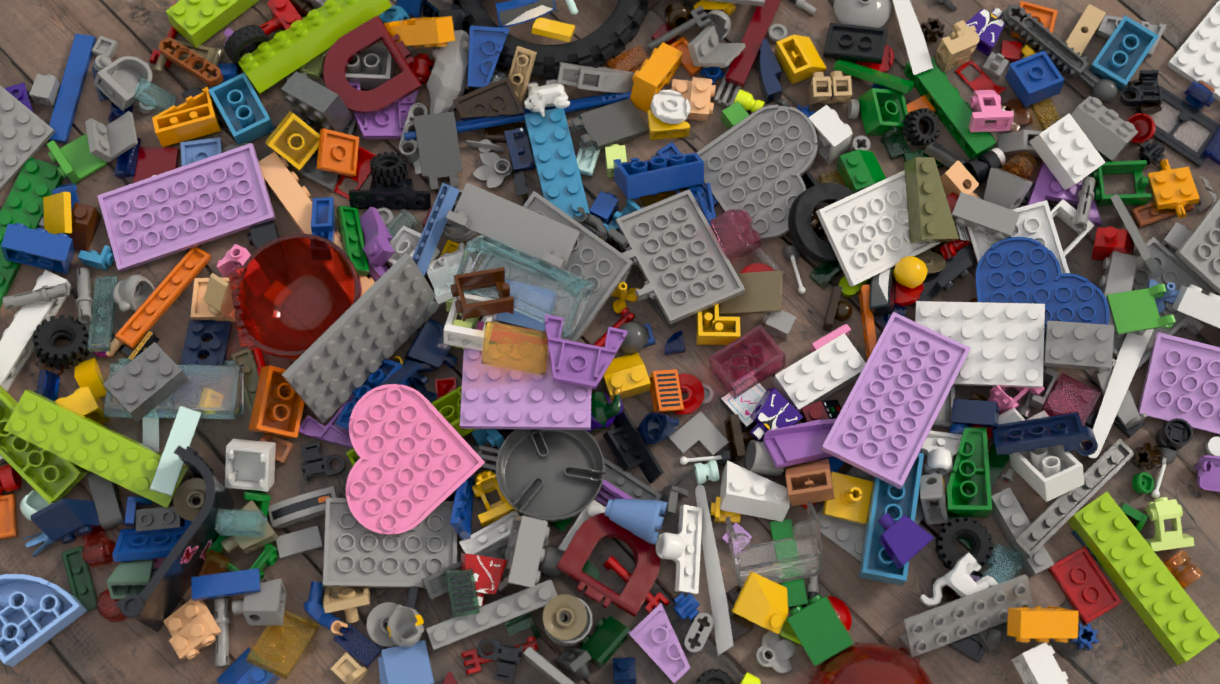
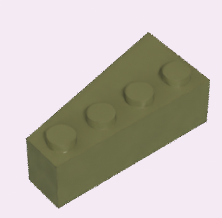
M915 157L904 162L910 243H948L959 239L934 157Z

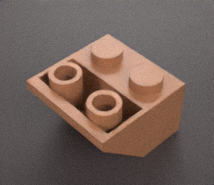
M829 458L786 466L788 496L792 506L835 499Z

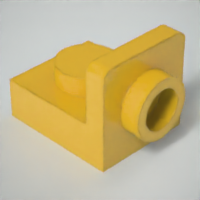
M716 497L715 503L711 502L710 515L714 516V522L731 524L737 522L740 524L741 514L720 510L721 497Z

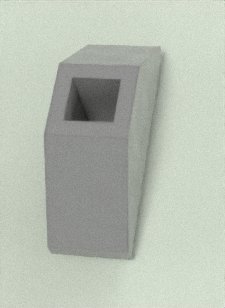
M1020 130L999 134L997 148L1004 155L1041 158L1029 141L1043 131Z

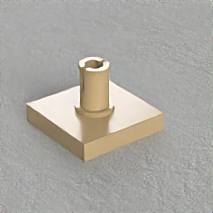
M326 587L323 604L325 613L344 610L347 623L358 621L357 607L370 604L371 588Z

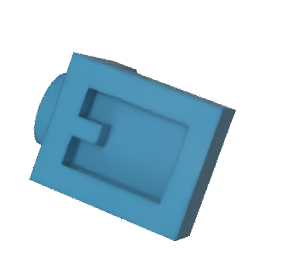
M392 6L378 15L383 24L411 19L401 6Z
M107 245L104 246L101 254L93 250H89V252L81 250L78 256L84 265L107 271L114 262L113 251Z
M476 429L472 432L475 441L479 445H484L488 442L491 447L496 446L500 450L505 441L497 429Z

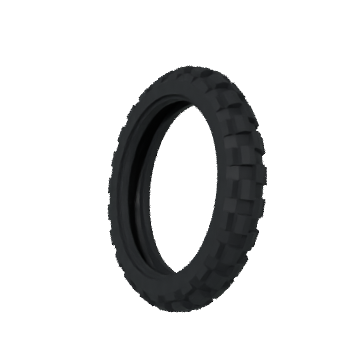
M452 0V3L462 8L465 13V22L461 30L467 32L468 35L469 26L499 27L486 12L482 0ZM618 0L610 17L597 30L581 39L565 44H534L508 34L496 66L506 71L510 70L516 47L520 46L537 52L530 78L532 76H540L542 79H557L560 62L594 68L606 65V61L616 58L625 50V46L633 41L642 21H644L648 0Z

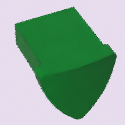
M259 491L244 492L243 499L248 500V503L253 500L267 520L271 496Z
M1121 502L1119 507L1125 514L1136 519L1134 526L1140 533L1149 516Z

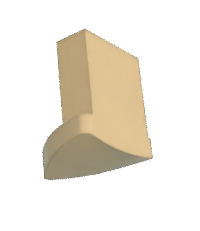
M347 652L331 667V670L345 684H358L368 671L365 666L361 667Z

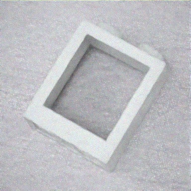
M1062 199L1051 211L1052 218L1054 219L1057 216L1079 234L1063 251L1066 258L1089 234L1094 224L1088 220L1085 230H1076L1074 222L1077 210Z
M464 294L467 304L494 300L488 297ZM454 297L444 327V344L486 352L497 314L487 315L483 331L456 326L454 322L457 316L455 307L457 298Z

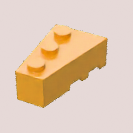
M452 16L412 18L384 23L391 37L395 34L400 36L396 43L402 40L405 46L412 45V48L422 46L442 47L448 46L447 42L455 41Z
M664 42L659 48H654L650 59H646L643 62L641 70H637L632 78L634 84L630 99L636 108L646 113L648 110H651L650 106L653 96L658 94L664 85L669 84L680 67L683 52Z
M208 86L203 88V92L195 97L189 96L186 98V102L177 107L174 105L152 117L155 133L162 147L221 131L215 103L210 95Z
M1034 606V608H1008L1007 635L1016 637L1018 642H1030V638H1035L1037 642H1049V638H1054V641L1068 642V638H1078L1079 611L1056 606H1047V608H1041L1040 606Z

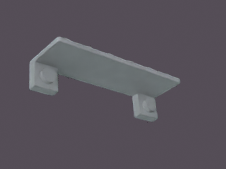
M466 183L454 212L449 210L446 216L448 220L562 270H564L580 234L574 228L469 183Z
M1025 574L904 619L903 623L906 634L900 636L901 644L911 657H915L1008 622V608H1033L1028 577Z

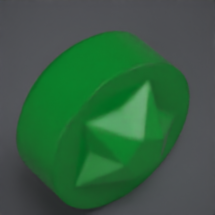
M1147 472L1135 474L1132 479L1133 489L1138 494L1152 492L1154 488L1152 476Z

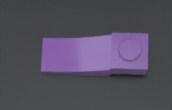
M370 207L360 217V224L366 240L363 250L371 264L383 266L395 253L390 244L392 237L378 210Z

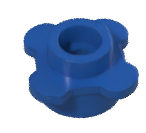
M719 66L701 69V75L705 76L706 79H712V84L717 79L724 77V72L721 71Z

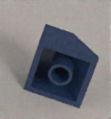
M62 498L30 515L31 520L52 541H59L63 544L76 541L77 537L90 534L92 529L100 526L95 502L88 500Z

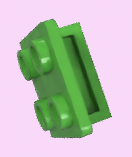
M87 134L62 148H59L54 140L47 143L50 149L48 155L54 163L58 162L60 164V167L57 169L63 178L68 177L74 184L107 165V162L90 153Z

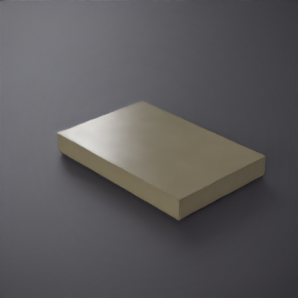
M778 270L737 273L745 288V293L720 303V314L722 316L779 313L782 311L783 272Z

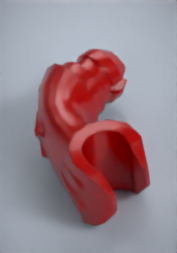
M959 237L957 240L942 245L940 251L943 258L947 260L956 256V252L969 245L970 241L961 240Z

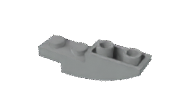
M560 62L557 83L577 86V88L585 90L626 93L632 91L634 84L632 78L635 72Z

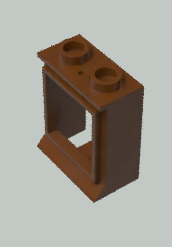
M504 267L454 275V284L450 285L452 297L457 298V301H455L457 314L461 313L463 322L465 319L505 312L514 313L513 296L510 297L509 283H505ZM496 286L499 299L466 303L463 291Z

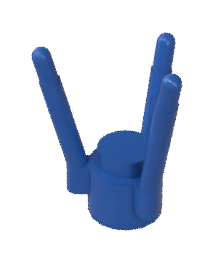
M708 182L706 186L710 211L706 209L700 192H697V197L702 212L711 226L716 224L715 218L717 217L714 211L711 185Z

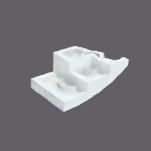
M460 243L458 250L455 252H446L429 264L427 275L434 287L435 299L438 304L454 298L452 297L450 287L451 284H454V275L473 272L464 243ZM473 290L463 291V293L465 294Z

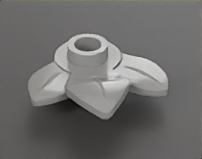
M493 152L479 154L483 165L473 172V176L479 181H487L489 189L500 186L504 178L512 173L513 167L511 162L504 158L500 159ZM501 167H505V168H506L505 171H500L499 169H500Z
M768 631L761 639V647L756 651V661L760 666L765 668L771 667L777 673H787L792 670V665L788 659L794 655L796 645L790 640H780L779 634ZM765 653L770 655V659L765 657Z

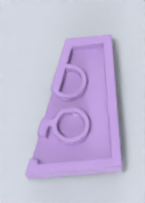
M660 603L630 632V636L675 684L691 667L664 607Z

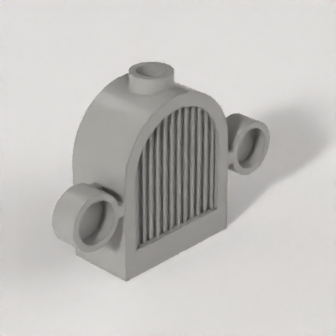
M106 55L96 57L94 68L99 72H97L93 84L122 111L138 102L137 107L141 113L150 114L153 112L155 102L152 98L146 96L152 81L151 67L147 62L133 56L120 57L114 62H111V59Z

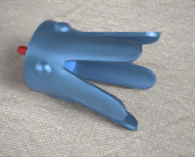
M43 531L22 538L28 539L37 536L25 544L26 547H31L44 541L33 553V557H36L47 546L53 545L56 542L52 541Z

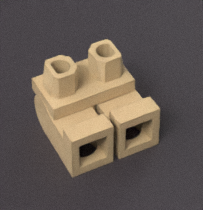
M964 20L953 24L952 29L954 32L942 38L934 55L935 62L944 73L968 62L979 42L980 37L976 33L975 26L968 27Z
M833 71L829 77H824L823 72H813L811 83L808 87L810 105L815 103L832 104L848 102L852 96L851 76H843L842 71Z

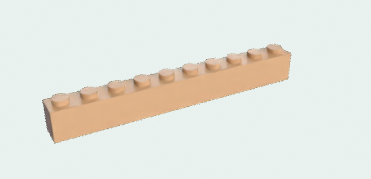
M273 152L259 161L264 181L311 245L313 203L309 199L311 195L305 186L301 187L298 184L300 180L294 171L290 172L287 169L289 166L287 161L282 156L279 158L276 152ZM336 231L334 258L321 260L354 304L375 281L372 277L368 279L367 276L347 274L341 235Z

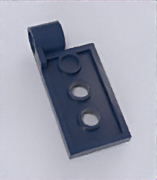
M189 320L179 367L188 381L174 392V400L177 406H199L201 400L200 385L221 386L232 330L231 321ZM205 338H213L207 343L202 342ZM204 354L209 355V357H207L204 360L199 359V357Z

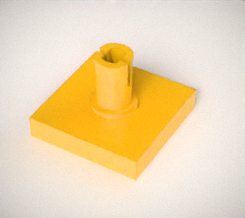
M831 472L835 499L824 502L822 515L862 525L866 524L873 481Z

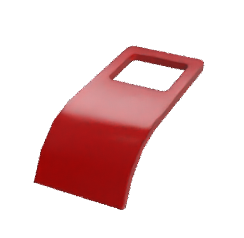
M971 59L955 71L973 91L994 90L999 95L1007 89L1006 87L996 85ZM969 65H972L981 74L972 82H969L961 73Z
M359 146L356 176L349 177L343 175L338 181L334 192L349 200V195L339 190L338 187L348 177L359 183L355 189L359 190L371 173L370 160L376 155Z

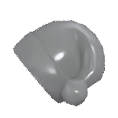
M133 275L118 282L113 290V300L119 305L120 311L127 312L132 310L136 312L155 288L146 277Z

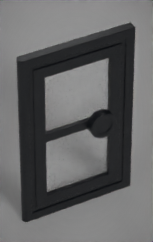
M1162 87L1161 112L1149 115L1154 120L1156 126L1153 137L1200 167L1220 141V124Z

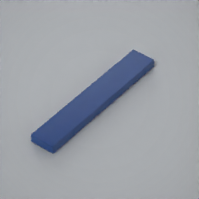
M75 34L49 126L56 131L48 140L50 142L52 140L64 144L68 142L92 58L91 50L97 40L95 36Z

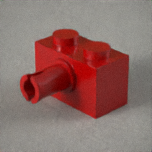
M271 0L267 4L273 19L260 25L266 35H269L279 28L283 31L287 30L293 22L302 20V18L289 0Z

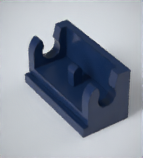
M518 128L504 131L513 172L535 169L526 130Z
M953 399L951 417L953 424L961 423L972 427L998 429L999 407H997V402Z

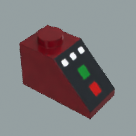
M837 399L822 400L801 408L800 414L803 417L800 420L802 423L815 420L837 419L842 408Z

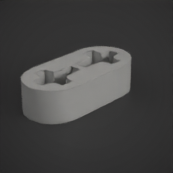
M708 613L698 614L687 633L684 647L691 654L701 652L713 628V618ZM703 618H706L709 627L705 626L702 632L698 631L700 623L697 621H702ZM697 634L700 636L697 642L700 644V647L695 646L692 649L688 640H693Z

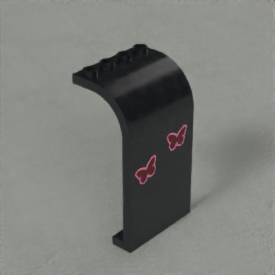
M178 446L173 453L189 467L190 471L194 472V475L204 479L206 497L198 515L139 595L145 601L146 609L143 615L136 618V620L157 633L164 625L163 621L171 615L191 587V577L199 576L211 559L206 552L224 531L226 524L234 517L235 511L229 490L225 488V485L213 473L214 470L198 455L199 453L188 446L186 449ZM120 598V600H119V601L117 602V604L115 605V606L118 607L119 609H120V604H121V602H122V600H123L122 598Z

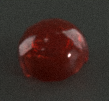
M106 589L99 595L96 607L98 613L103 618L114 623L128 618L115 606L120 599H111L109 589Z

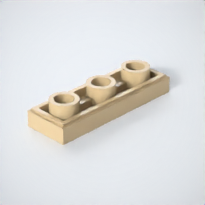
M1088 4L1067 39V46L1069 48L1073 47V51L1075 53L1080 52L1081 56L1106 12Z
M518 46L516 47L508 78L522 106L537 52ZM516 76H519L521 81H518Z

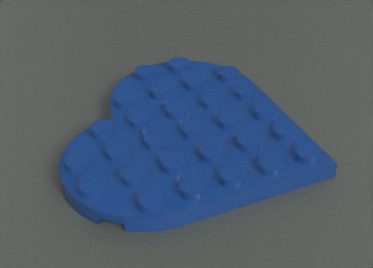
M1010 237L993 244L979 260L976 269L977 302L1045 304L1044 346L1047 321L1104 325L1109 323V306L1099 287L1097 288L1083 276L1061 273L1059 262L1054 253L1037 240L1027 237Z

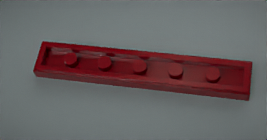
M765 0L764 6H757L741 43H745L746 47L740 52L739 56L733 59L725 81L744 87L760 51L762 40L765 39L782 0Z

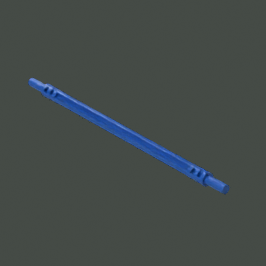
M632 91L626 93L611 92L568 100L570 105L564 108V111L568 113L610 105L629 99ZM545 107V110L555 109L556 107ZM526 108L523 109L524 112H525L524 115H526V114H531V113H536V112H532V111H530L529 109H526ZM524 115L467 119L455 122L457 133L525 121ZM416 132L404 133L405 141L417 139Z

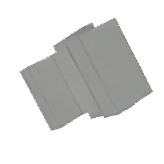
M1048 367L1043 374V381L1049 383V386L1043 397L1037 394L1033 395L1029 403L1030 407L1038 411L1041 410L1059 372Z

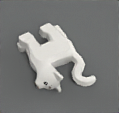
M556 79L546 80V85L540 87L537 82L528 83V98L524 102L526 109L538 112L544 117L545 107L566 108L570 105L565 86L558 84Z
M968 552L956 562L952 570L936 580L933 584V597L928 598L922 594L920 600L927 607H935L942 599V587L949 586L963 598L995 586L998 583L989 575L977 582L970 577L972 571H978L982 567Z

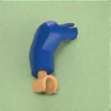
M311 582L308 601L304 603V611L323 627L331 630L334 634L342 636L343 634L339 631L340 627L344 626L347 628L348 625L333 613H325L323 603H321L324 591L323 583Z

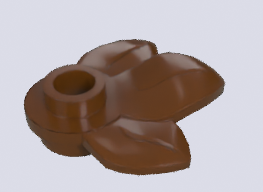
M1013 98L1007 103H1001L1002 111H1012L1014 115L1009 132L1020 131V126L1029 125L1033 122L1031 114L1024 109L1020 99Z

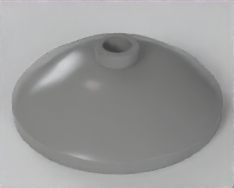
M834 0L833 11L840 24L883 28L891 15L890 0H866L867 2L862 0Z

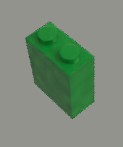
M820 594L809 599L810 604L802 608L799 605L790 610L789 613L791 615L787 618L814 666L854 644V640L827 595L821 597Z

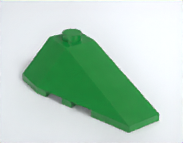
M964 428L946 489L947 510L966 518H988L992 511L986 428Z

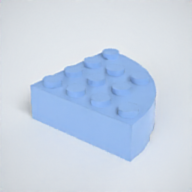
M25 574L0 575L1 661L3 664L14 667L88 610L69 592L40 577Z

